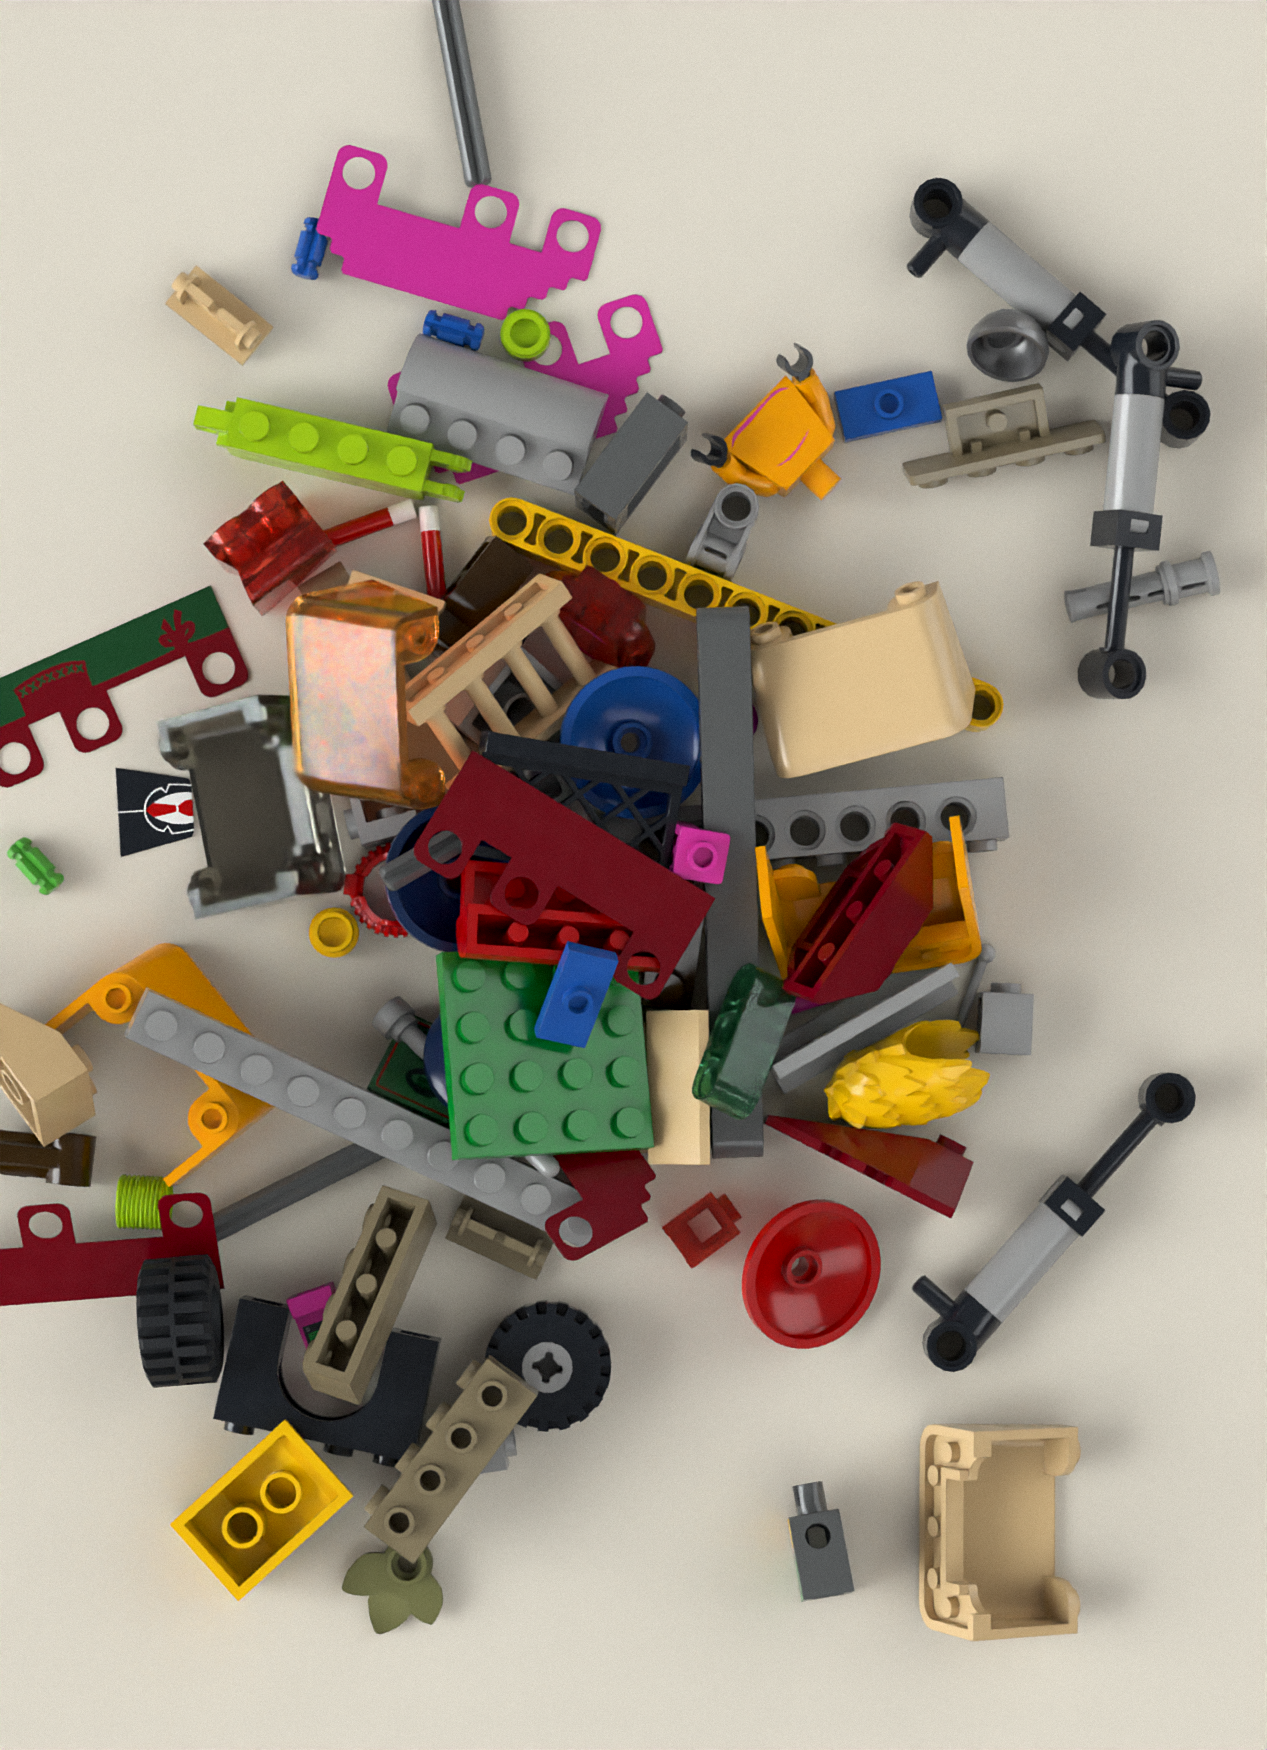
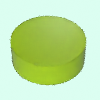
M520 309L514 311L506 317L501 327L502 345L507 354L518 361L528 362L536 360L547 351L550 345L551 334L548 322L540 313L534 310Z

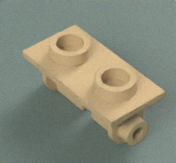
M197 265L188 275L182 272L176 277L171 286L175 292L165 303V305L242 366L274 328Z

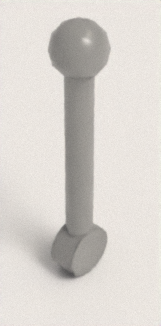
M981 944L982 952L977 957V964L957 1015L956 1021H959L962 1028L965 1026L986 965L995 958V949L990 944Z

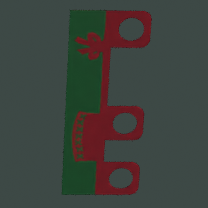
M211 585L1 677L0 750L8 743H21L30 753V763L27 769L19 774L6 773L0 767V786L5 788L12 787L39 775L44 768V760L28 725L59 712L74 747L82 753L94 751L118 740L123 730L107 690L184 656L201 693L207 697H216L243 685L248 679V669ZM212 653H225L234 662V674L224 684H213L203 674V663ZM88 708L102 710L109 720L107 732L96 740L84 738L77 729L78 716Z

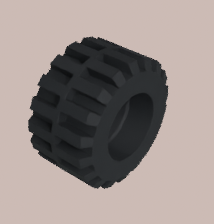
M208 1254L145 1259L138 1274L136 1313L142 1365L151 1386L158 1388L216 1383L222 1371L224 1360V1324L220 1285L212 1260Z

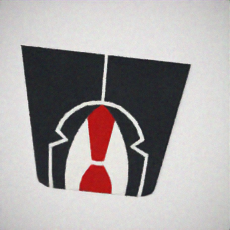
M116 768L121 857L192 837L194 833L192 786L189 779Z

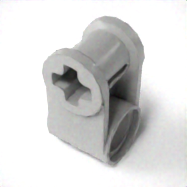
M735 483L727 485L719 491L704 524H701L693 540L684 564L689 566L698 565L722 576V579L732 582L747 548V541L757 521L759 512L758 497L751 488ZM730 497H742L749 503L751 511L747 518L742 521H732L725 517L722 512V505ZM705 550H709V551H711V552H714V553H716V554H718V555H720V556L725 557L726 559H723V558H721V557H718V556H716V555H714V554H712V553H709V552H707V551H705Z

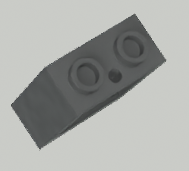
M647 392L574 489L576 507L616 536L687 441L688 422L682 418L686 413L683 408L665 395H661L657 400Z

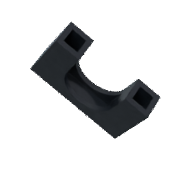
M248 1295L241 1297L238 1303L213 1419L225 1421L224 1430L243 1435H253L255 1428L273 1431L286 1419L303 1439L324 1443V1452L344 1457H352L354 1450L374 1454L372 1462L389 1467H395L412 1442L418 1446L442 1338L393 1327L386 1343L377 1387L371 1399L360 1409L350 1414L335 1417L322 1416L302 1407L292 1397L284 1381L282 1362L292 1319L288 1305Z

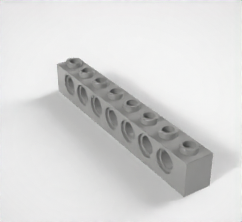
M1003 777L755 800V823L761 825L768 834V843L765 847L773 870H777L779 867L787 864H797L796 860L809 858L817 859V867L847 864L846 855L860 854L870 844L885 837V830L891 826V816L897 810L910 811L917 819V829L927 831L932 836L934 843L938 841L952 842L951 831L947 830L941 822L943 808L949 805L962 808L967 816V825L963 830L965 844H967V853L998 850L997 841H1004L1009 838ZM701 805L680 806L677 820L691 822L698 828H702ZM665 813L651 818H644V820L651 826L662 818ZM850 814L861 816L868 827L866 837L861 841L846 839L840 830V823L843 817ZM615 816L604 824L611 835L624 843L629 842L643 831L635 819ZM798 819L812 821L818 830L816 842L809 846H801L795 843L790 836V826L794 821ZM663 826L655 831V833L662 835ZM639 844L633 847L634 849L640 852Z

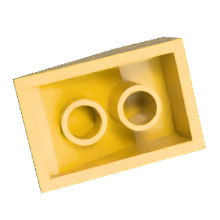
M285 1419L186 1508L170 1526L237 1601H240L344 1506L354 1494Z

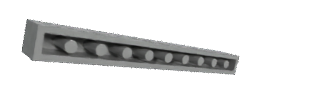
M146 987L124 1033L129 1040L545 1231V1222L550 1216L582 1200L572 1184L555 1176L547 1178L535 1167L514 1157L452 1161L449 1127ZM570 1217L561 1223L559 1234L561 1239L581 1247L591 1240L592 1228L586 1220L580 1217Z

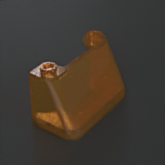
M373 579L298 596L290 604L285 621L293 761L296 778L302 785L323 794L410 809H427L439 806L446 794L443 770L437 763L427 758L409 760L404 665L421 661L433 652L438 642L439 634L438 607Z

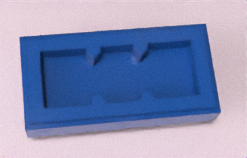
M932 371L834 392V400L844 443L942 421Z
M567 941L534 1027L536 1038L581 1048L586 1047L619 962L616 952Z

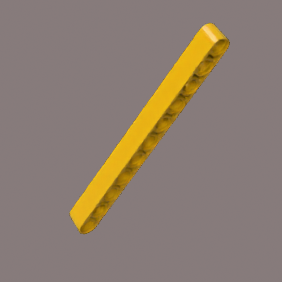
M510 497L502 499L494 505L490 512L489 523L492 535L497 536L518 554L693 623H696V609L687 604L684 594L690 587L701 585L708 588L713 597V601L706 608L736 607L738 604L743 603L754 606L759 613V620L750 627V631L754 627L767 622H777L778 626L790 621L796 622L803 627L805 633L837 624L519 498ZM516 512L524 516L527 522L522 532L516 535H507L499 529V521L507 513ZM558 530L567 532L573 538L571 548L565 553L560 554L552 553L545 546V540L548 535ZM600 549H611L617 553L620 562L614 570L601 572L594 568L591 559ZM648 567H656L662 570L666 575V582L663 587L654 591L643 588L638 582V575L642 570ZM972 677L975 695H981L989 701L991 715L985 720L972 718L965 730L981 732L990 728L999 719L1003 712L1004 703L1002 695L997 688Z

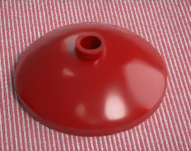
M807 1200L794 1204L778 1213L756 1236L748 1251L743 1267L742 1296L746 1311L754 1325L776 1343L796 1349L820 1347L843 1336L865 1314L878 1287L881 1256L876 1236L870 1225L860 1214L848 1206L832 1200ZM799 1258L798 1265L791 1270L793 1263Z

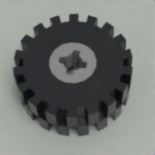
M542 1300L530 1305L525 1304L517 1308L509 1316H506L493 1333L486 1349L485 1360L490 1354L539 1391L535 1400L518 1421V1425L525 1428L527 1426L538 1428L537 1431L549 1432V1429L559 1428V1430L567 1429L572 1424L578 1421L582 1422L589 1417L592 1410L598 1407L603 1400L611 1377L612 1362L610 1348L598 1323L594 1322L588 1316V1313L582 1309H576L570 1306L569 1303L562 1301L548 1302V1300Z

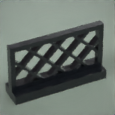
M481 731L478 747L480 755L496 765L511 767L519 779L532 787L549 774L560 775L572 791V794L561 801L560 804L567 807L577 799L593 821V824L609 833L604 824L627 808L643 831L626 844L633 848L648 837L658 851L657 863L669 870L683 786H687L689 765ZM521 769L540 773L528 780ZM571 777L590 781L581 788H578ZM600 782L611 784L623 802L599 818L583 794ZM621 786L638 788L639 790L628 797ZM649 791L667 793L668 799L665 815L649 826L633 803ZM663 826L661 841H659L654 832ZM478 845L473 853L475 856L506 861L511 860L510 856L492 847Z

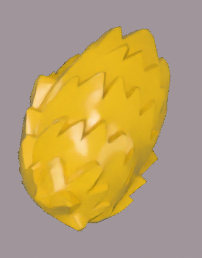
M924 1020L888 1035L868 1047L848 1052L838 1064L830 1082L824 1088V1092L828 1097L829 1117L833 1121L843 1119L858 1129L861 1127L888 1129L896 1126L901 1127L902 1125H927L928 1121L949 1117L973 1106L982 1095L981 1089L988 1083L990 1073L971 1068L972 1061L965 1060L970 1057L967 1049L979 1040L978 1032L962 1028L959 1021L935 1020L929 1022Z

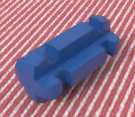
M307 217L304 220L303 224H305L306 231H301L294 255L297 263L291 266L294 275L307 280H316L319 273H317L316 267H321L328 243L327 237L318 234L316 227L319 219L314 217Z
M429 310L423 324L424 335L430 337L434 335L439 340L461 347L468 345L471 350L478 351L484 337V326L481 323L472 326L470 320L446 313L438 316L436 310Z

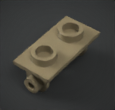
M464 1195L445 1239L535 1280H537L553 1245V1241L546 1231L468 1195Z

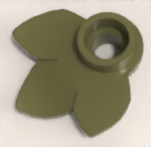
M389 1546L385 1552H368L363 1554L348 1569L343 1580L342 1590L352 1595L369 1596V1616L376 1634H383L399 1627L407 1620L410 1614H413L417 1619L429 1625H433L443 1605V1592L440 1584L431 1574L433 1556L428 1546L417 1559V1567L412 1571H405L400 1567L399 1557L401 1555Z

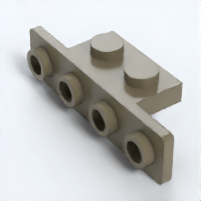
M1040 383L943 404L942 410L950 452L902 463L904 475L910 485H918L920 488L925 489L936 488L946 484L948 478L964 474L974 478L984 477L995 473L996 467L1015 463L1017 466H1033L1042 463L1045 460V456L1062 452L1066 455L1085 454L1094 449L1093 445L1105 443L1106 435L1096 420H1088L1050 429L1043 387Z

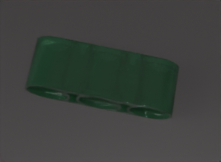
M752 963L745 964L734 975L693 1081L692 1094L695 1099L738 1121L748 1117L755 1109L796 1000V996L788 994L782 988L784 980Z

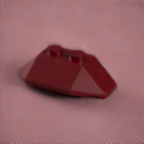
M894 822L885 830V837L870 844L847 865L791 948L787 965V977L784 979L782 986L788 994L820 1005L879 990L934 908L932 836L927 831Z

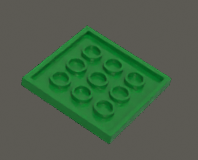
M441 952L436 955L452 1161L648 1150L654 1147L641 996L621 985L612 977L586 1047L581 1048L536 1038L534 1027L558 965L461 958L458 952ZM628 971L630 978L639 984L638 971Z

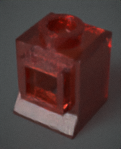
M708 1191L662 1224L661 1227L692 1269L741 1233L734 1223L739 1221L742 1216L725 1193L716 1199L713 1193ZM708 1208L722 1228L701 1242L687 1222Z

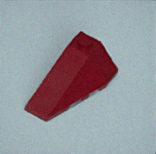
M767 1114L763 1124L950 1219L957 1208L974 1163L963 1157L967 1147L941 1134L937 1141L934 1142L922 1137L858 1129Z

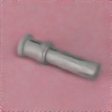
M1210 551L1202 552L1201 557L1198 559L1173 565L1169 561L1160 562V565L1155 567V571L1132 576L1129 608L1163 601L1164 605H1177L1180 598L1206 592L1211 596L1219 595L1220 582L1212 553ZM1111 581L1072 591H1064L1065 606L1071 623L1108 613Z

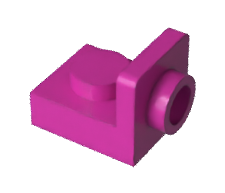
M677 820L669 870L683 879L721 884L724 877L730 836L723 832L700 829L691 822Z

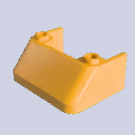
M959 816L949 817L952 842L938 841L933 843L934 908L922 924L919 933L911 940L895 964L891 974L941 967L948 963L953 965L961 964L977 958L982 952L968 855ZM759 846L755 847L762 920L781 978L784 981L787 977V965L792 946L836 881L819 884L816 874L799 864H787L779 867L777 870H773L766 847Z
M171 943L155 945L106 975L44 1024L63 1035L93 1010L101 1019L108 1023H128L146 987L255 1037L189 953L182 947ZM195 1070L209 1089L192 1103L188 1112V1125L192 1134L203 1147L164 1177L165 1183L169 1187L181 1184L273 1110L275 1106Z

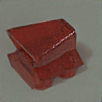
M283 480L264 491L245 511L221 525L203 543L226 572L240 576L252 605L261 616H264L338 551L333 542Z

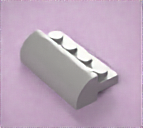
M419 333L412 343L396 387L398 393L386 433L433 443L435 450L463 456L470 459L473 463L575 496L574 489L582 480L609 395Z

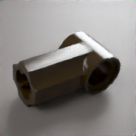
M0 1129V1174L45 1178L46 1183L91 1187L97 1137L66 1133L44 1147L34 1133Z

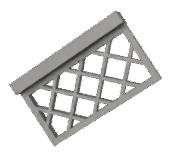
M952 963L942 965L941 967L890 974L878 991L850 997L761 1049V1056L783 1094L838 1064L848 1052L869 1046L959 994L952 983V980L959 977V974Z

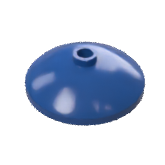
M643 666L613 669L588 682L576 694L568 706L561 725L560 744L689 765L687 786H683L680 804L694 792L701 782L699 702L694 693L674 676L658 669ZM626 733L633 734L637 740L636 748L631 752H626L621 746V739ZM571 777L578 788H581L590 781ZM600 782L583 794L589 804L605 813L623 802L611 784ZM621 786L628 797L639 790L638 788ZM649 791L633 804L643 818L655 817L665 813L668 794ZM627 808L616 815V817L634 819Z

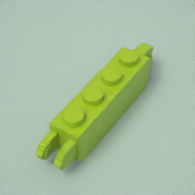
M237 397L236 402L227 401L225 410L198 405L193 423L197 430L218 435L216 445L227 448L231 455L241 459L413 500L424 501L425 496L457 503L463 502L465 491L458 486L430 481L429 478L432 466L446 468L457 473L470 472L472 461L468 458L435 450L433 443Z

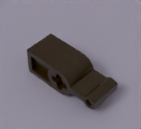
M488 536L440 598V600L446 602L444 611L413 641L437 659L512 597L535 567L497 536Z

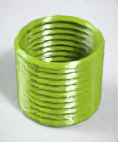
M121 1175L116 1191L115 1217L117 1227L119 1229L127 1227L133 1230L135 1228L137 1230L140 1228L148 1230L150 1228L151 1231L153 1229L161 1231L158 1201L165 1195L173 1194V1186L169 1187L163 1180V1176ZM173 1206L171 1207L170 1212H169V1215H170V1218H171V1219H172Z

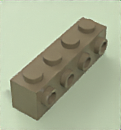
M382 1185L375 1203H372L367 1209L363 1220L362 1233L355 1248H352L346 1257L343 1266V1276L335 1294L329 1297L323 1312L321 1327L315 1340L309 1343L304 1354L302 1369L313 1390L357 1405L361 1404L436 1228L437 1221L429 1200Z
M490 1354L483 1364L475 1359L472 1360L456 1382L463 1389L452 1406L444 1400L425 1425L433 1432L423 1446L420 1448L415 1443H411L394 1467L402 1473L391 1489L381 1484L364 1508L371 1515L364 1528L412 1564L416 1562L538 1395L539 1391Z

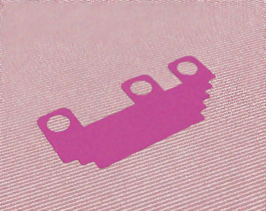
M346 145L339 149L316 230L318 234L332 239L331 253L344 258L341 268L343 274L502 321L507 316L508 308L524 309L527 299L530 297L543 300L546 298L548 289L551 287L564 291L567 288L569 279L575 278L581 281L588 279L601 232L600 222L595 217L565 208L556 210L551 216L542 252L509 243L519 210V199L515 194L484 184L475 185L470 190L460 228L378 205L388 167L386 158L379 153L352 145ZM352 158H365L372 163L375 169L373 182L364 189L350 187L343 178L344 165ZM487 196L499 198L507 209L505 221L495 228L482 226L475 216L477 203ZM566 221H578L588 231V243L578 252L564 250L557 241V231Z
M637 294L606 303L598 310V320L610 354L578 364L566 327L560 322L552 321L548 325L550 334L557 337L562 345L560 358L551 365H541L535 360L523 362L525 368L609 395L596 439L617 432L618 428L614 418L627 412L624 399L638 392L637 377L650 373L649 357L660 354L663 351L648 304L642 296ZM621 307H632L642 317V328L632 338H621L611 328V317ZM401 372L392 375L388 380L387 386L393 405L398 393L396 387ZM472 462L470 472H453L456 483L463 484L499 471ZM433 466L435 472L439 474L449 471L446 468Z

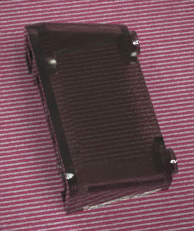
M254 695L157 721L160 734L159 750L162 757L173 768L180 771H189L208 866L194 871L187 888L188 899L193 907L195 919L213 918L335 893L342 889L345 882V866L318 736L312 735L310 704L304 697L299 695Z

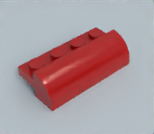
M469 860L462 871L460 916L456 921L457 948L461 958L558 965L567 941L616 952L619 958L633 934V931L559 886H557L538 920L531 925H523L496 909L490 901L491 891L508 863ZM517 877L507 884L505 898L512 908L520 911L528 910L537 902L538 889L530 879ZM641 951L631 956L627 964V971L660 973V963L652 953Z

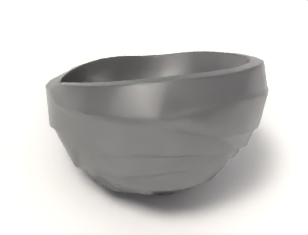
M1000 309L987 314L971 329L966 345L968 357L979 371L991 378L1008 382L1024 381L1039 374L1045 367L1049 355L1048 340L1040 324L1032 316L1015 309Z

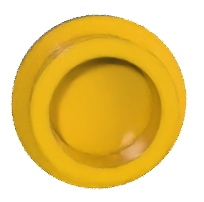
M336 907L327 908L317 913L312 919L309 926V939L314 949L320 954L330 958L342 957L355 948L359 939V926L356 919L348 911Z

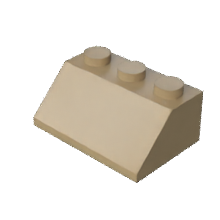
M708 1010L646 1011V1022H643L645 1051L647 1052V1073L654 1147L639 1151L641 1153H648V1164L710 1165Z

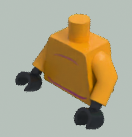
M794 343V347L799 352L798 361L794 365L790 366L788 360L781 354L776 359L777 365L793 376L792 381L785 375L725 439L713 434L703 433L702 436L708 439L711 444V450L706 456L702 452L692 449L691 457L699 463L710 465L712 471L728 485L735 483L746 485L757 496L770 497L779 494L782 497H786L802 482L822 501L841 481V478L822 461L833 448L835 440L832 435L834 434L836 424L828 394L815 370L812 368V354L800 344Z

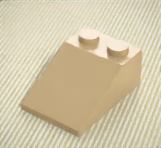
M0 1003V1088L45 1147L96 1115L93 1095L97 1093V1089L89 1076V1072L93 1071V1066L80 1045L76 1044L71 1047L59 1031Z

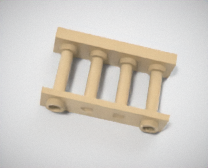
M539 573L391 696L387 702L398 717L418 727L423 723H427L460 771L471 751L444 710L446 708L445 704L461 691L467 692L493 732L546 741L561 728L566 710L576 694L595 677L617 668L597 659H593L591 662L587 661L558 616L560 608L571 600L572 596L563 582ZM537 627H542L573 675L553 694L549 692L521 649L522 640ZM499 659L505 660L536 707L515 726H513L483 681L484 672ZM498 765L508 772L512 770L511 767ZM454 776L450 781H448L445 784L448 790L452 785L453 781L455 780L456 776Z

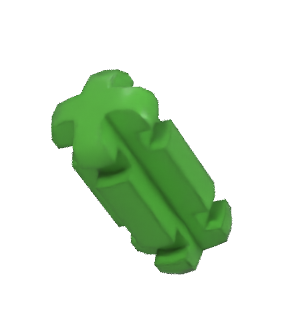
M23 837L9 848L7 856L12 860H17L15 865L33 885L41 887L39 889L41 894L49 895L62 884L64 877L61 873L56 874L54 872L56 867L38 847H31L32 841Z

